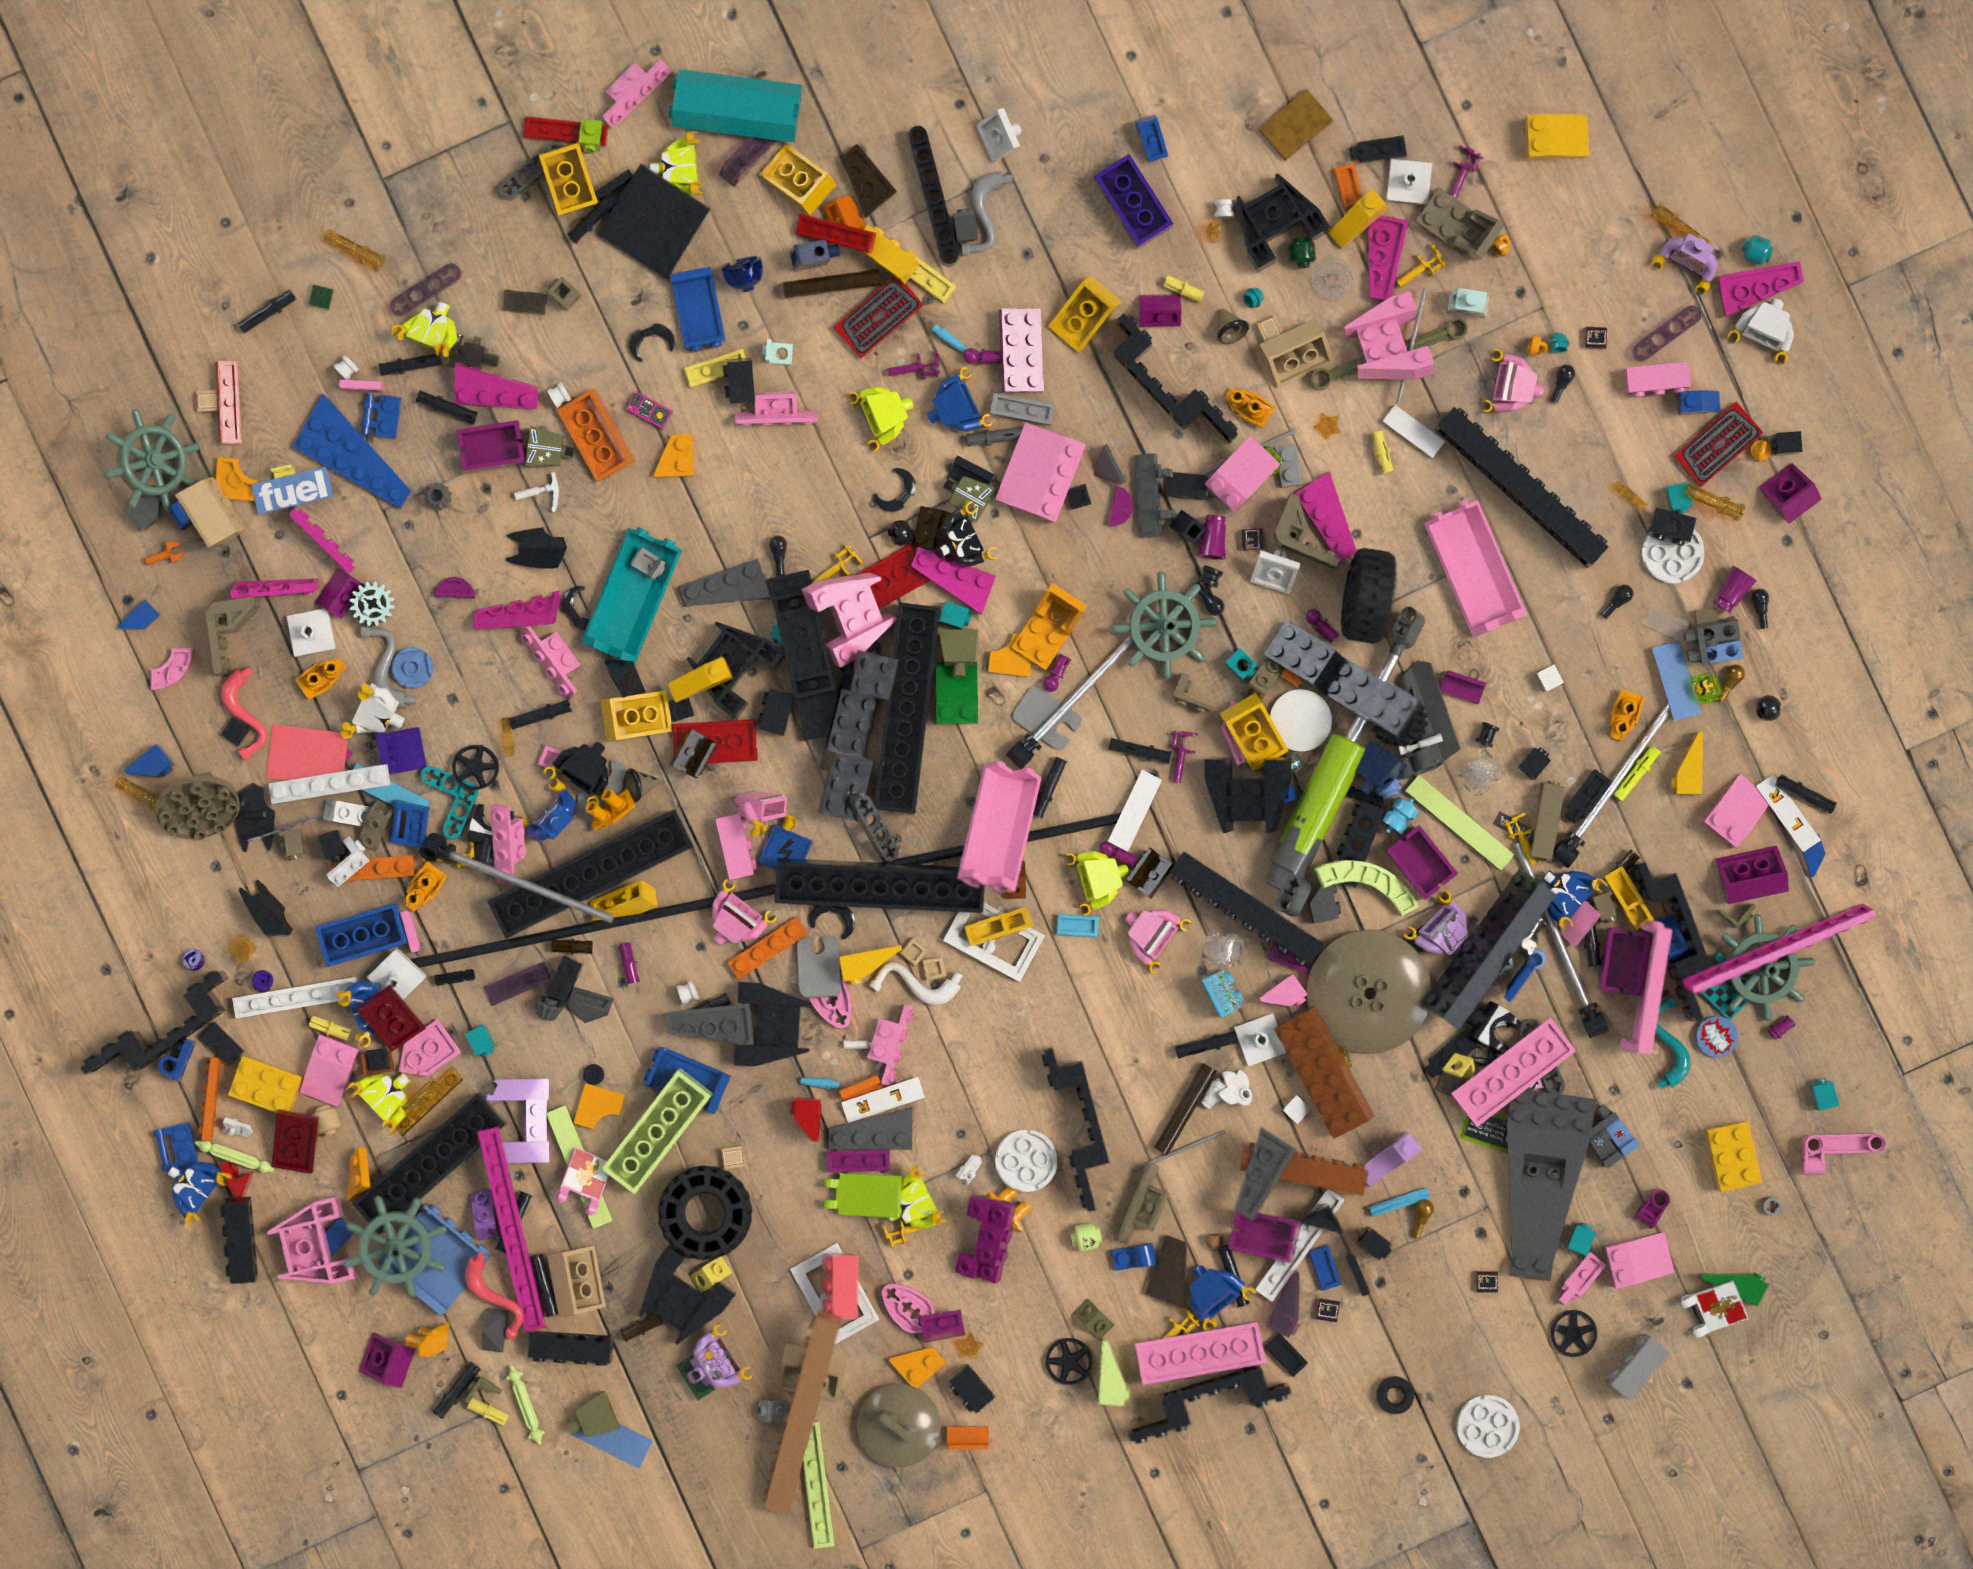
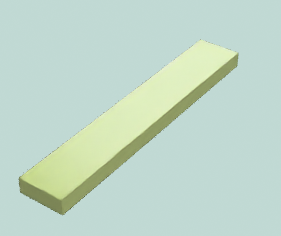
M1420 775L1405 790L1500 871L1514 856L1511 851Z
M565 1105L546 1114L568 1166L574 1148L585 1150ZM580 1195L582 1203L586 1209V1206L590 1199ZM601 1195L596 1213L588 1215L593 1229L613 1221L603 1195Z
M814 1421L803 1459L813 1547L816 1549L835 1546L820 1426L819 1421Z

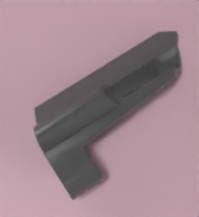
M1417 661L1414 667L1404 674L1399 688L1407 693L1412 689L1414 697L1422 702L1421 705H1424L1426 708L1423 712L1428 714V718H1425L1428 726L1424 727L1426 733L1425 735H1420L1421 740L1441 734L1443 741L1426 746L1423 749L1412 750V753L1405 754L1406 756L1400 759L1407 764V767L1399 775L1401 780L1437 769L1445 760L1461 749L1430 662Z

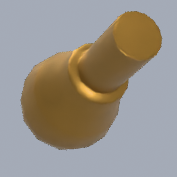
M1732 665L1728 668L1723 683L1724 686L1716 699L1724 703L1731 689H1734L1744 679L1745 670L1742 666Z
M1426 1199L1420 1200L1416 1205V1224L1412 1237L1415 1239H1420L1424 1225L1434 1212L1433 1203Z

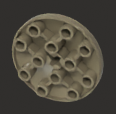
M211 771L201 775L182 778L166 787L156 801L155 812L159 825L168 834L185 839L204 840L206 837L223 833L232 824L238 815L240 802L235 788L224 779L213 776ZM213 828L215 832L207 835L206 830Z
M889 1384L875 1390L863 1402L857 1418V1434L863 1449L878 1463L896 1468L914 1465L927 1457L937 1443L940 1433L938 1410L931 1398L922 1390L908 1384Z

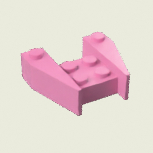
M1410 291L1389 297L1345 326V339L1357 337L1365 364L1357 366L1358 379L1416 380L1434 374V361L1429 346L1407 352L1399 328L1400 324L1416 320V307Z
M865 573L824 579L801 589L810 609L820 612L830 607L841 636L825 643L830 663L842 667L854 661L857 650L866 651L897 620L896 616L889 613L880 614L870 585L882 580L880 576Z
M340 1196L316 1201L268 1231V1235L279 1232L289 1271L278 1275L279 1279L338 1283L359 1277L356 1265L350 1268H345L343 1265L345 1260L353 1257L332 1261L323 1221L344 1216Z

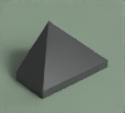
M1106 444L1102 448L1094 476L1122 485L1125 483V479Z
M574 987L568 1004L584 1023H588L607 1016L614 998Z
M487 1309L483 1328L482 1350L503 1353L509 1311Z

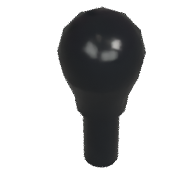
M1564 364L1559 367L1555 383L1556 388L1550 401L1558 403L1563 390L1574 379L1576 372L1571 365Z
M776 535L769 541V547L774 560H776L777 576L785 575L784 559L787 541L783 536Z
M1199 581L1194 583L1199 584L1201 587L1198 594L1202 597L1207 611L1214 616L1222 614L1225 609L1223 600L1208 592Z
M1624 584L1616 589L1613 598L1610 600L1611 603L1601 613L1605 619L1616 608H1620L1632 600L1634 591L1631 586Z
M1758 588L1752 592L1751 602L1756 613H1758L1760 629L1769 628L1766 614L1768 612L1769 595L1765 589Z

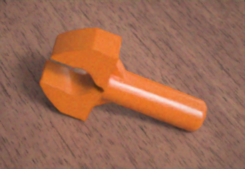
M174 541L165 543L166 548L164 551L145 557L146 565L167 558L172 563L180 561L184 552L177 553L176 555L170 552L174 547L182 545Z

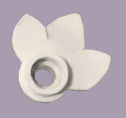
M1239 1070L1236 1074L1231 1071L1223 1072L1222 1076L1227 1088L1220 1091L1218 1096L1230 1105L1236 1103L1237 1105L1246 1106L1250 1104L1253 1096L1249 1089L1247 1075L1242 1070Z

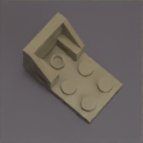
M1437 187L1414 221L1471 261L1483 258L1505 225L1500 220L1481 211L1471 210L1440 187Z
M1290 494L1272 535L1277 547L1335 570L1340 562V559L1336 558V553L1329 550L1319 551L1317 550L1318 546L1310 542L1302 544L1308 526L1299 497ZM1294 532L1297 537L1290 536V533Z
M253 596L213 602L205 611L214 674L218 676L229 675L228 670H231V663L229 657L226 658L225 650L228 649L227 638L223 637V634L239 632L261 608L260 599Z

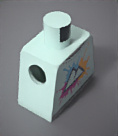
M1462 288L1450 291L1447 312L1486 318L1489 296L1486 292Z

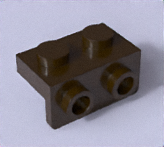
M921 506L911 546L934 551L939 546L936 541V535L940 533V527L944 518L951 513L941 509Z
M689 728L670 765L697 779L703 773L708 757H711L714 753L716 742Z
M1148 848L1141 855L1137 866L1129 872L1126 882L1152 899L1169 875L1174 864L1152 848Z

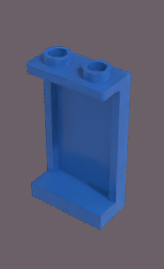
M711 266L670 274L685 350L689 349L690 352H697L702 350L703 346L710 345V348L721 347L722 343L726 342Z
M661 1047L660 1050L656 1049L651 1060L654 1061L652 1070L648 1068L643 1079L647 1081L645 1086L662 1092L681 1068L713 1093L702 1109L715 1114L731 1075L665 1047Z

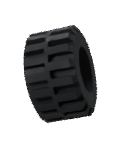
M1420 704L1399 737L1391 732L1388 734L1375 725L1372 727V730L1377 733L1375 736L1385 744L1397 747H1406L1409 744L1410 746L1414 745V741H1420L1422 739L1420 735H1425L1426 733L1424 727L1428 726V722L1425 721V718H1428V714L1423 712L1426 708Z

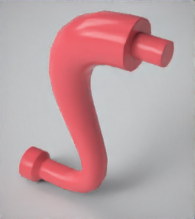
M250 666L242 671L239 668L234 670L226 678L221 689V699L225 708L233 716L254 728L258 733V739L253 744L238 750L245 761L250 758L251 754L259 750L267 740V732L263 724L240 705L237 698L238 690L247 683L246 677L254 673Z
M478 1253L477 1256L471 1257L465 1269L466 1284L476 1297L488 1303L504 1307L514 1313L515 1320L511 1326L507 1327L505 1336L509 1339H515L518 1335V1329L523 1322V1312L514 1301L495 1293L485 1285L482 1279V1272L485 1268V1255Z

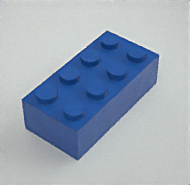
M398 903L315 927L326 967H332L409 944Z

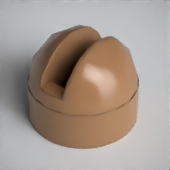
M1207 1234V1245L1211 1249L1219 1248L1223 1243V1235Z

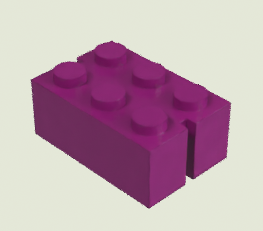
M518 420L456 430L459 449L461 451L466 450V453L460 452L464 473L526 464L524 445L519 443L523 441L521 424Z
M1417 825L1403 836L1404 842L1400 839L1385 851L1423 900L1428 899L1440 889L1437 885L1438 883L1444 886L1458 875L1457 871L1420 825Z
M1607 928L1598 990L1618 993L1620 990V993L1642 996L1651 934L1629 931L1628 935V930Z
M1236 1211L1233 1226L1240 1229V1233L1232 1230L1228 1249L1293 1264L1296 1245L1293 1244V1241L1298 1242L1302 1223L1259 1212L1252 1221Z

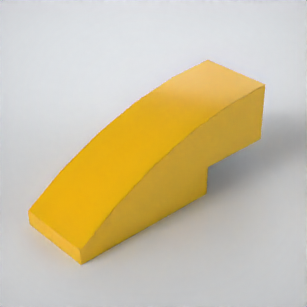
M1623 866L1604 876L1634 931L1640 928L1641 923L1648 924L1649 920H1654Z
M1027 907L1005 914L1002 913L965 926L971 947L1034 928Z

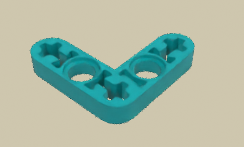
M426 767L421 773L424 783L456 796L445 822L443 832L447 838L457 839L463 833L479 795V790H472L475 793L468 797L467 801H471L469 806L467 803L459 801L460 797L465 799V787L456 781L454 775L436 767ZM434 770V775L441 777V773H443L444 776L441 779L440 786L436 785L439 781L431 779L429 782L428 777L425 776L426 772ZM447 778H453L456 781V786L451 790L446 789L444 786ZM467 780L462 781L469 786H476ZM459 805H464L467 808V813L463 817H459L455 813V809ZM453 816L457 820H463L462 825L457 823L456 829L458 833H454L451 836L449 835L450 831L447 829L449 826L452 827L455 821H451Z

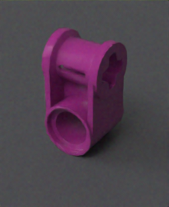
M1654 1189L1639 1207L1634 1218H1639L1649 1225L1648 1228L1653 1229L1669 1205V1194L1663 1189ZM1659 1193L1664 1194V1202L1656 1204L1654 1201L1655 1196Z

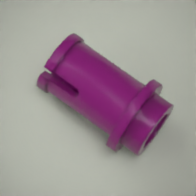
M1787 1015L1776 1025H1771L1768 1033L1774 1040L1781 1039L1784 1033L1796 1025Z

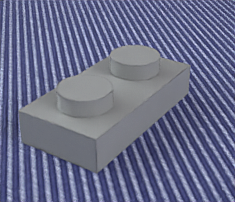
M1296 443L1275 446L1277 461L1280 463L1278 470L1281 488L1302 485Z

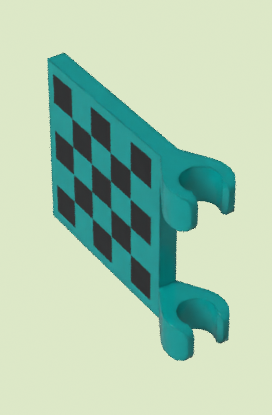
M1716 953L1713 956V959L1718 964L1728 961L1721 953ZM1741 975L1739 977L1744 985L1747 979ZM1729 979L1720 985H1713L1701 992L1728 1020H1731L1750 1001L1744 998L1734 1011L1728 1009L1729 1003L1737 995ZM1754 986L1750 990L1755 994L1759 992Z

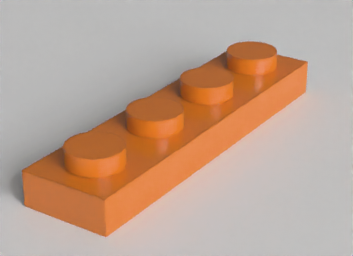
M414 855L370 858L368 863L346 881L415 876ZM342 861L330 862V871Z
M795 917L727 963L738 980H740L808 933L799 919Z
M210 1057V1061L206 1063V1073H209L208 1082L205 1081L203 1093L206 1094V1102L202 1103L201 1108L204 1122L200 1123L199 1135L202 1136L204 1141H212L214 1137L221 1057Z

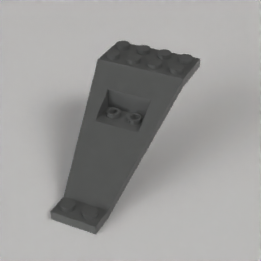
M1525 1090L1510 1102L1507 1121L1512 1245L1509 1276L1551 1282L1553 1262L1591 1138L1596 1099ZM1530 1170H1536L1537 1172L1532 1174ZM1555 1172L1558 1175L1553 1177L1550 1174Z

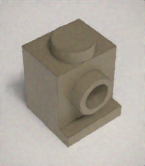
M562 276L559 280L555 278L548 286L550 288L548 293L566 310H569L582 296ZM561 290H567L568 293L565 297L560 295Z
M302 829L279 832V836H284V840H281L283 853L286 852L289 860L301 859V854H306Z
M1613 891L1591 897L1593 907L1601 914L1598 921L1604 920L1605 924L1617 920L1616 911L1618 906L1615 899L1610 897L1614 895Z

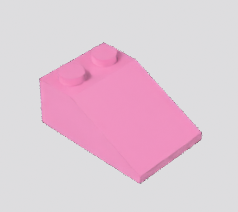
M1249 436L1211 476L1205 485L1235 513L1280 466V463L1252 436Z
M1739 774L1701 823L1732 848H1737L1769 804L1757 787Z
M320 1034L312 1052L300 1093L339 1107L361 1049Z
M1665 1232L1603 1246L1612 1284L1616 1289L1674 1273Z

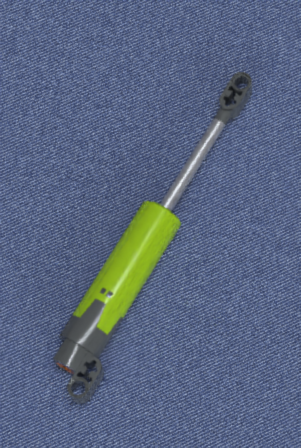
M1413 607L1402 609L1391 630L1390 638L1393 644L1376 676L1384 682L1389 680L1403 650L1409 649L1415 644L1424 626L1425 617ZM1358 715L1346 738L1338 734L1331 736L1269 859L1272 865L1264 882L1281 890L1276 900V907L1288 916H1297L1310 894L1311 885L1304 877L1357 774L1356 769L1365 751V748L1357 744L1368 722Z

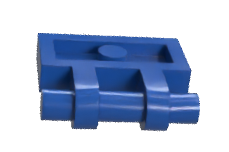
M366 393V399L363 401L362 406L364 408V415L360 422V426H362L361 434L369 435L370 428H376V437L397 439L402 398L380 395L379 403H375L374 394ZM373 409L378 410L377 421H371Z

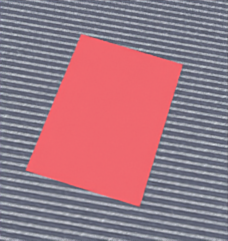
M272 725L266 778L294 780L342 772L345 767L348 739L343 738L340 732Z

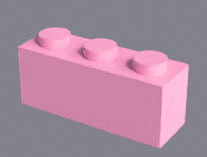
M1689 362L1629 367L1624 370L1626 395L1632 394V398L1644 397V393L1653 392V396L1664 395L1665 391L1673 390L1674 394H1678L1691 387Z
M735 814L716 819L729 880L755 875L754 870H757L755 857L751 858L749 850H752L753 847L751 838H746L745 830L748 829L746 817Z

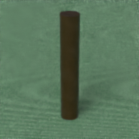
M879 269L787 281L783 282L785 298L880 286Z
M1205 1063L1201 1064L1154 1148L1169 1155L1217 1070Z

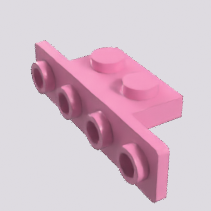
M660 59L647 73L634 62L605 91L616 102L602 116L611 128H615L671 73L665 62Z
M796 391L755 392V412H736L734 420L735 424H740L741 426H748L752 423H760L761 425H771L772 423L790 425L793 422L812 424L818 421V411H797Z
M526 626L519 633L522 642L530 648L535 660L543 666L546 675L558 687L559 693L566 700H569L577 693V690L566 675L577 669L580 663L557 631L541 641L530 626Z
M492 804L490 805L494 866L515 876L514 864L524 859L526 854L523 819L514 818L511 820L509 806ZM495 877L497 883L513 885L512 883Z
M904 1005L899 1024L881 1018L878 1020L867 1058L887 1064L881 1082L883 1085L889 1086L890 1082L893 1083L895 1079L896 1062L899 1063L902 1056L901 1045L908 1036L906 1028L908 1022L910 1023L914 1016L913 1006Z

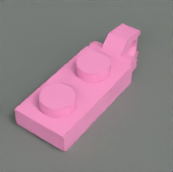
M1589 1251L1588 1255L1584 1257L1563 1283L1561 1289L1564 1292L1558 1300L1563 1305H1566L1571 1298L1576 1300L1578 1297H1581L1605 1268L1606 1264Z

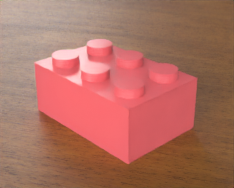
M826 1253V1258H823L822 1261L823 1271H826V1279L822 1280V1290L825 1292V1300L822 1301V1311L842 1316V1319H857L858 1256L851 1253Z

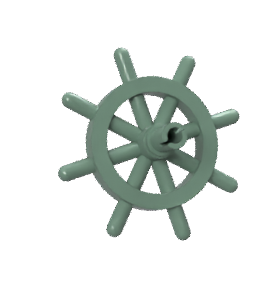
M134 409L132 416L136 429L130 431L123 439L110 432L106 434V439L119 447L117 451V467L107 470L104 476L109 479L120 475L125 484L134 491L129 501L130 508L137 506L141 495L149 497L160 496L164 510L171 512L172 508L170 507L171 502L168 492L174 490L180 482L189 487L197 483L186 476L185 472L187 466L186 454L197 451L199 445L193 443L183 446L177 436L170 431L175 420L174 414H168L163 427L157 425L145 426L140 411ZM148 435L158 437L153 449ZM139 437L144 451L132 445ZM164 443L171 449L170 451L160 453ZM129 453L135 455L139 459H135L132 463H129ZM174 458V468L164 463V461ZM160 470L171 476L165 484ZM132 471H143L139 480ZM151 472L156 487L146 485Z
M1159 572L1157 574L1158 591L1151 592L1140 599L1130 589L1124 590V595L1135 606L1131 612L1129 624L1113 625L1111 630L1113 633L1130 632L1131 639L1138 649L1128 661L1130 667H1134L1145 655L1151 659L1163 661V676L1165 679H1170L1172 676L1171 660L1178 659L1187 653H1190L1199 662L1205 660V656L1194 645L1198 639L1200 627L1215 626L1217 620L1215 618H1199V614L1191 602L1201 589L1199 584H1194L1184 596L1178 592L1166 590L1165 573ZM1167 599L1178 602L1169 614L1167 611ZM1156 600H1159L1160 616L1148 606ZM1183 609H1185L1189 616V620L1174 621L1177 618V616L1183 611ZM1142 612L1154 622L1139 623ZM1190 628L1187 639L1178 633L1176 629ZM1155 630L1144 642L1140 631ZM1160 636L1162 652L1151 649ZM1169 636L1181 646L1170 651Z
M1756 914L1754 916L1755 933L1745 936L1739 942L1727 933H1723L1721 939L1733 948L1728 958L1730 960L1749 952L1747 948L1755 943L1756 947L1759 948L1765 945L1764 941L1773 942L1796 932L1797 926L1792 924L1783 936L1780 937L1772 933L1763 932L1762 916ZM1795 952L1785 955L1787 961L1768 962L1761 965L1758 969L1742 973H1753L1744 985L1740 977L1730 978L1729 981L1737 995L1729 1003L1728 1009L1734 1011L1745 998L1752 1002L1762 1003L1763 1018L1765 1021H1770L1772 1018L1770 1003L1782 999L1787 994L1798 1002L1804 1001V996L1793 986L1798 977L1799 967L1812 966L1815 960L1813 958L1798 959ZM1787 969L1785 979L1778 975L1779 970ZM1768 978L1779 986L1770 993ZM1760 979L1761 994H1755L1750 990Z
M377 1196L374 1202L379 1215L373 1218L365 1228L352 1222H347L345 1225L347 1230L360 1235L361 1238L359 1244L360 1255L345 1260L343 1265L345 1268H350L363 1263L367 1271L375 1277L369 1290L372 1296L378 1293L384 1281L388 1283L404 1282L408 1295L415 1297L416 1290L412 1279L420 1274L425 1266L440 1272L445 1270V1266L442 1263L430 1258V1239L445 1234L447 1228L440 1226L427 1231L424 1224L415 1217L421 1204L419 1198L413 1200L406 1213L402 1211L387 1212L383 1199ZM392 1221L402 1222L397 1235L394 1233ZM382 1224L387 1238L374 1233ZM410 1226L418 1232V1235L404 1239ZM369 1240L384 1246L368 1252ZM420 1242L423 1245L421 1254L407 1248ZM386 1255L381 1268L373 1263L372 1259ZM403 1255L417 1261V1263L408 1269ZM394 1259L399 1268V1273L388 1272Z

